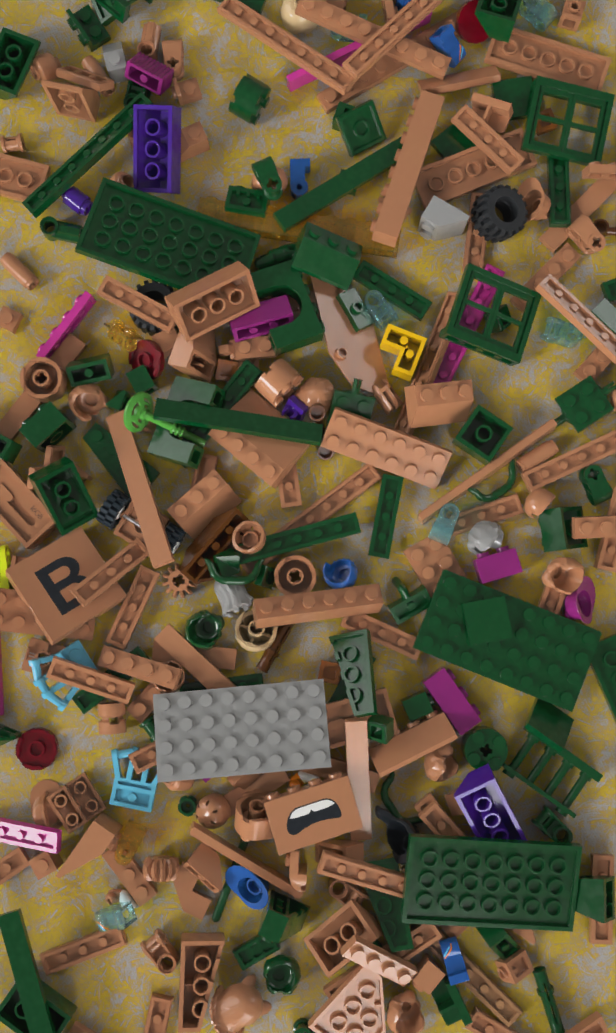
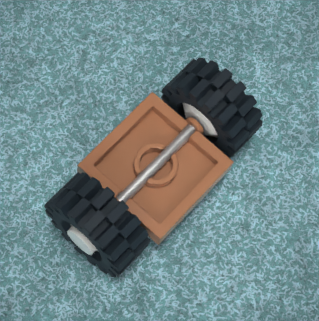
M115 489L107 497V500L103 502V506L100 507L96 517L97 521L110 529L116 527L113 533L128 543H131L138 537L146 546L131 497ZM159 512L174 555L180 547L186 532L173 523L168 525L170 518Z

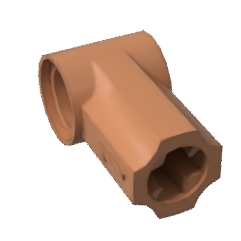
M155 22L144 24L141 42L137 47L138 52L141 51L145 56L148 54L149 57L158 61L157 54L162 31L161 26Z

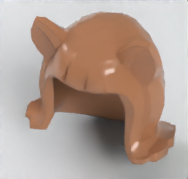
M255 974L247 976L242 982L234 983L226 989L222 985L216 988L209 1006L211 1024L214 1025L217 1033H243L246 1026L253 1024L260 1016L267 1014L271 1010V1003L262 999L261 993L255 986Z

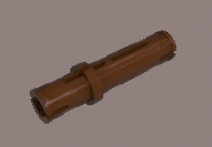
M295 624L278 627L276 639L265 650L256 668L268 673L275 658L279 657V651Z

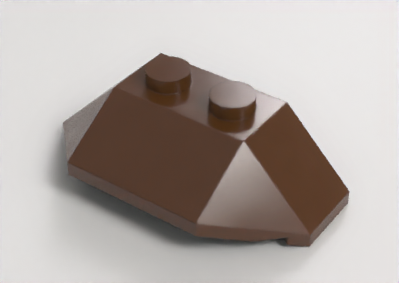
M236 507L214 517L186 549L180 572L195 585L200 584V582L214 580L210 575L205 558L210 559L214 563V555L230 548L236 552L232 543L233 532L240 523L250 520Z

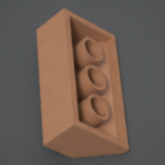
M239 261L164 297L169 312L186 342L260 306L250 271Z
M434 709V712L427 714L426 718L420 721L416 719L408 722V727L402 730L398 728L397 731H394L393 738L387 744L377 741L369 742L368 753L380 778L458 739L457 734L442 710L437 711V709Z

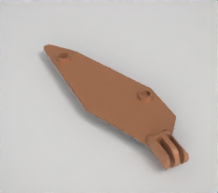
M310 276L320 320H322L325 327L324 337L328 353L351 386H353L354 378L363 380L360 389L373 394L381 408L388 415L402 406L403 402L388 382L374 325L356 332L336 299L337 295L345 292V290Z

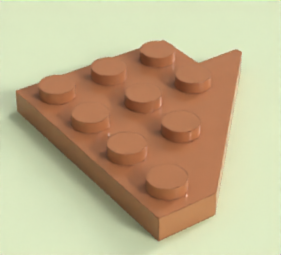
M359 965L310 1018L308 1028L315 1033H386L382 976Z

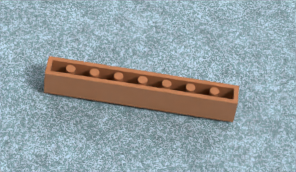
M422 90L419 98L415 97L412 106V110H415L414 114H409L406 126L409 128L407 132L403 131L400 144H403L402 149H397L394 161H397L396 166H391L389 172L390 184H385L382 196H385L384 201H379L376 213L379 214L378 219H373L370 231L373 232V241L394 248L396 246L445 99L443 96Z

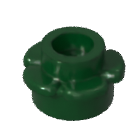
M192 795L181 797L178 804L179 812L187 817L192 816L193 813H196L197 799Z

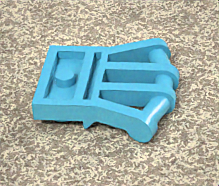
M79 640L74 641L54 654L55 656L98 670ZM54 655L28 660L29 666L32 667L33 684L35 687H39L43 699H47L58 706L57 709L62 712L79 688L72 686L66 696L61 699L54 692L67 684L58 682L49 688L45 682L49 679L46 678L47 672L42 675L40 667L42 663L52 662Z
M133 746V748L123 750L112 749L111 755L115 778L109 804L151 813L158 785L157 775L152 782L147 781L149 769L142 772L141 780L134 779V767L131 761H129L126 777L122 776L120 759L127 758L128 754L138 750L139 747Z

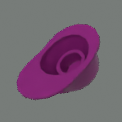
M584 576L579 588L565 597V618L582 620L585 624L591 623L596 593L594 583L590 577Z

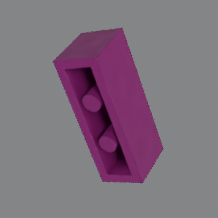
M287 295L259 302V307L229 321L235 343L269 334L270 329L294 321Z
M441 666L423 679L422 683L455 730L460 735H463L482 721L478 716L481 712L474 703L469 704L466 699L468 697L467 692L462 686L457 687L454 682L456 677L449 668L445 670Z

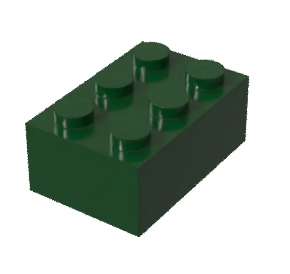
M41 980L55 1032L61 1033L78 1007ZM15 983L0 1004V1022L15 1033H29Z

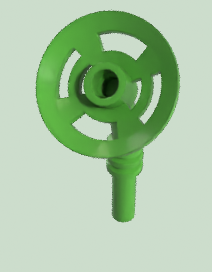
M138 392L128 401L124 411V425L127 430L134 433L139 432L151 421L169 430V433H174V436L178 435V438L183 437L200 447L205 445V439L185 430L186 427H181L180 424L154 420L153 400L148 393ZM138 403L139 406L135 408L134 415H132L133 408ZM132 422L138 425V428H135Z

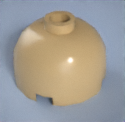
M284 0L281 7L282 24L287 31L296 35L298 33H304L305 35L315 30L318 24L295 15V9L299 0Z
M251 609V611L246 613L243 612L237 619L235 635L241 647L247 651L260 652L272 645L276 639L278 627L256 629Z

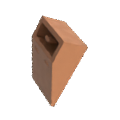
M215 329L189 342L185 341L179 330L167 364L192 379L211 382L217 365Z

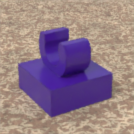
M292 395L288 398L281 415L284 416L286 414L292 420L303 421L309 407L295 395Z

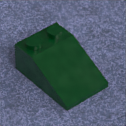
M66 456L28 475L36 494L62 536L97 517L98 511L74 462Z

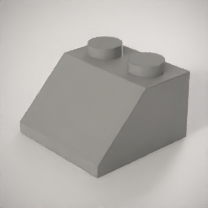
M434 195L421 215L417 231L423 238L433 241L463 234L470 216Z

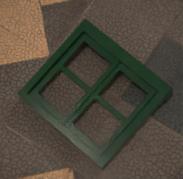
M537 75L531 83L530 92H532L520 150L588 166L589 163L595 161L601 162L615 94ZM543 95L568 101L564 120L539 114ZM576 103L600 109L596 128L572 122ZM538 120L563 126L559 146L534 140ZM570 128L595 133L591 154L566 148Z
M468 263L465 266L447 325L441 329L439 337L509 366L519 364L541 294ZM474 279L497 288L491 308L467 299ZM504 292L527 301L521 321L498 312ZM465 304L488 313L482 334L459 325ZM496 317L519 326L513 347L490 338Z

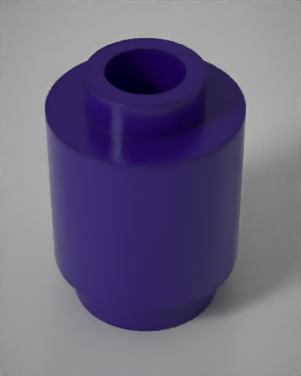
M72 186L62 194L63 203L77 214H82L83 216L89 214L93 202L90 197L78 188Z

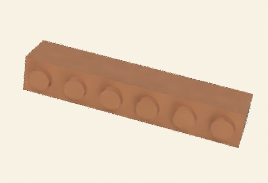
M378 583L254 599L252 611L255 628L258 629L379 613L384 602Z

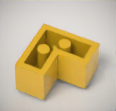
M388 323L379 349L398 356L391 375L410 382L427 338Z

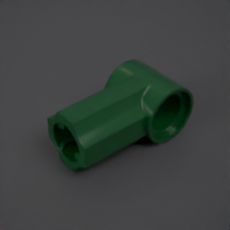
M50 216L44 217L40 222V229L49 241L60 240L77 244L83 230L81 225L57 221ZM55 226L53 231H46L48 227Z

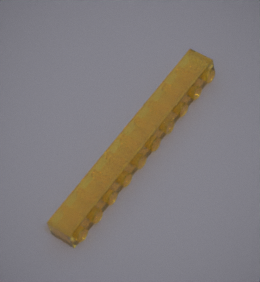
M213 196L200 197L197 212L260 234L261 238L296 243L299 233L308 221L363 246L362 254L394 259L397 257L400 234L395 248L373 241V232L370 231L372 221L359 222L354 218L339 219L334 215L320 216L315 214L287 232H284L273 217V213L279 210L275 206L268 205L266 217L262 218L226 212L224 208L225 201L218 200Z

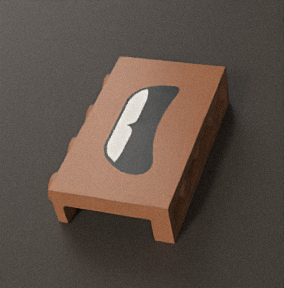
M337 771L329 774L327 779L315 778L308 781L309 785L303 787L294 785L287 788V792L279 794V791L266 795V799H263V804L279 855L363 828L346 773Z

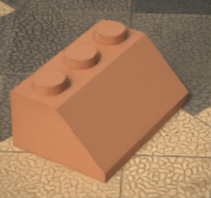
M472 379L404 387L409 429L466 422L474 401Z
M213 469L172 504L167 511L185 532L195 540L214 517L237 507L242 500L218 472Z
M352 899L303 940L329 978L351 962V960L341 955L340 948L354 934L374 943L384 933L373 915Z

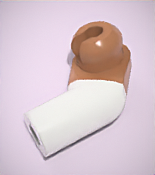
M111 889L105 896V901L109 905L122 903L128 912L137 906L128 891L124 889Z

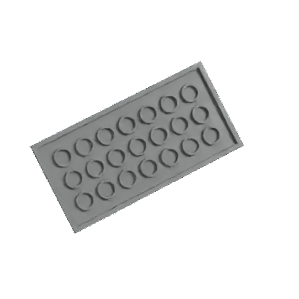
M324 679L153 694L158 783L332 767Z

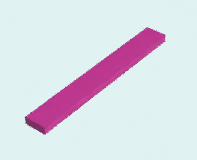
M432 12L410 32L430 23ZM355 41L326 55V57L342 67V63L362 44ZM300 68L286 76L287 87L292 92L318 78Z
M488 263L485 267V270L501 277L505 274L504 271ZM478 281L469 300L488 307L497 288ZM466 305L459 325L476 332L485 312ZM449 342L434 383L452 380L467 348Z

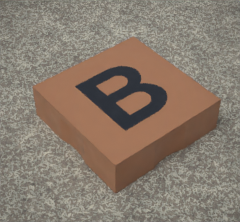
M81 526L6 569V577L21 600L32 611L36 623L51 646L77 631L87 621L101 616L122 603L127 597L118 582L113 584L86 607H83L70 592L72 588L105 563Z

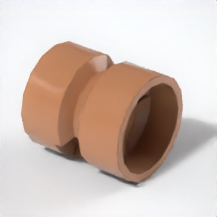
M118 701L98 703V716L102 719L98 722L100 735L127 732L126 719L123 718V715L126 714L124 703ZM109 718H115V722H109Z

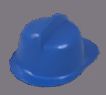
M233 865L227 869L225 879L228 886L248 907L260 910L267 905L269 899L268 881L241 865Z

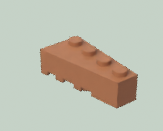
M224 932L181 933L178 1033L201 1031L216 970L218 969L221 952L225 943Z

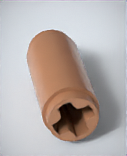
M92 55L86 56L82 60L81 64L84 70L109 78ZM115 87L100 93L104 97H109L115 92Z
M7 252L1 257L0 263L21 285L28 290H33L38 285L39 280L14 254Z
M553 440L545 441L519 457L515 462L518 469L524 473L553 457L559 450Z

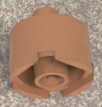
M36 357L28 361L25 367L23 366L20 372V384L25 392L35 400L43 403L54 402L64 396L67 388V376L64 370L51 359Z
M283 358L269 366L271 370L267 374L264 372L255 384L258 392L275 408H278L285 398L288 400L289 397L294 395L296 392L294 388L299 386L304 380V377Z
M299 555L288 556L282 559L275 568V584L284 595L311 592L316 583V570L307 558ZM297 571L300 572L301 580L292 582L290 574Z
M247 791L236 801L234 827L240 838L245 842L273 838L263 804V799H266L265 791Z

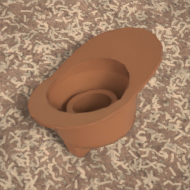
M533 177L527 178L519 186L517 192L519 195L522 194L523 202L526 201L527 203L525 207L528 210V215L525 216L527 222L548 219V211L551 207L549 196L544 192L538 179Z
M42 780L33 787L30 793L32 818L36 825L59 829L63 824L46 799V797L61 788L53 780Z

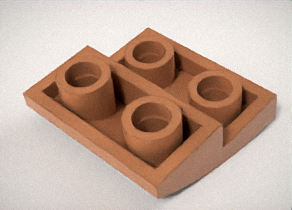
M85 772L46 797L68 834L107 808Z

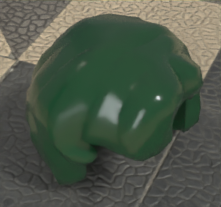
M208 610L195 613L187 619L184 628L185 638L197 648L211 649L222 636L221 630L225 624L223 617L210 613Z
M276 955L266 960L263 976L266 978L268 991L272 994L283 993L284 995L293 993L301 978L300 967L295 958L288 955Z

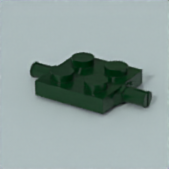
M590 375L555 398L562 415L554 419L557 423L556 428L567 421L574 427L577 433H580L614 411L607 398V394L616 389L614 382L611 381V383L601 388Z
M354 378L352 390L334 389L325 430L335 406L371 420L376 398L360 392L363 380Z

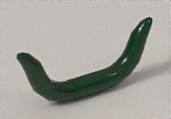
M512 459L510 461L507 482L492 493L485 495L476 488H468V491L482 502H492L498 499L515 484V460Z
M205 558V562L211 577L215 581L227 585H242L253 582L259 576L264 559H260L255 564L251 574L243 577L222 576L217 572L214 563L210 559Z
M391 772L383 782L380 791L381 800L386 809L396 818L407 819L412 824L422 823L423 821L418 816L403 817L391 801L388 790L395 777V772Z

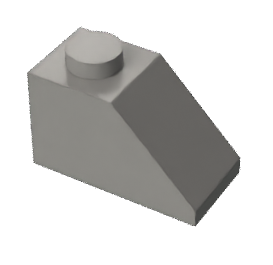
M122 41L103 45V56L110 79L114 80V84L128 81L129 79L124 77L127 60Z

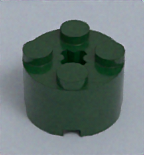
M247 73V77L244 75L233 94L235 102L230 101L228 111L249 124L256 125L261 115L259 111L261 108L265 109L270 101L269 94L271 88Z
M476 726L464 735L461 742L464 758L475 769L489 764L492 771H497L506 761L508 755L506 740L491 727ZM486 744L488 750H485L483 753L480 748L485 747Z

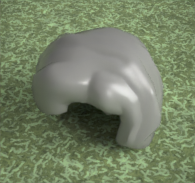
M485 520L476 523L468 533V550L477 555L489 548H499L504 538L501 526L496 522Z

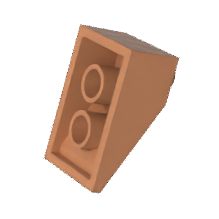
M42 80L41 85L58 115L96 122L101 103L100 96L96 90L76 86L71 82L61 83Z
M102 812L89 826L56 874V877L61 878L102 855L107 848L111 850L123 835L120 833L123 825L105 812Z

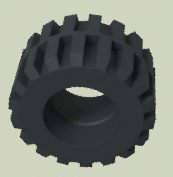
M503 184L490 188L473 203L474 208L471 209V214H473L471 221L475 223L473 227L479 231L478 235L485 237L484 240H491L492 243L503 242L524 228V224L527 223L525 216L528 215V210L525 209L527 203L526 201L523 202V196L517 193V189H511L509 185L503 186ZM495 207L502 212L504 221L497 216Z
M146 280L143 281L145 285L141 286L138 284L136 286L138 292L153 300L165 301V296L175 292L171 286L152 280V283ZM130 313L135 325L143 333L146 334L148 332L150 336H153L155 333L162 331V329Z

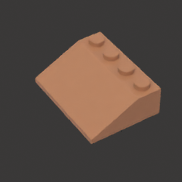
M252 389L230 409L286 418ZM211 429L208 433L209 436L275 489L311 446L310 444Z

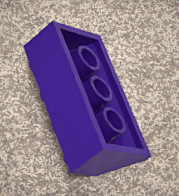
M133 104L134 189L149 193L180 194L182 108L173 105Z
M489 764L469 772L454 793V798L475 836L481 838L527 840Z

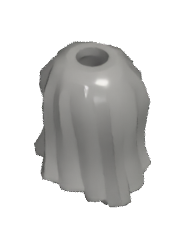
M215 581L214 590L222 607V617H234L233 612L238 613L242 608L245 612L250 610L249 607L254 598L248 594L244 584L227 585Z

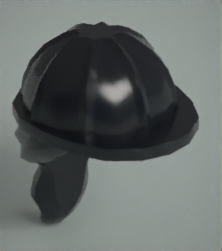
M377 805L375 807V814L387 826V842L392 849L393 857L396 863L404 865L407 858L409 833L420 834L417 826L410 823L407 819L396 818L388 809H383Z

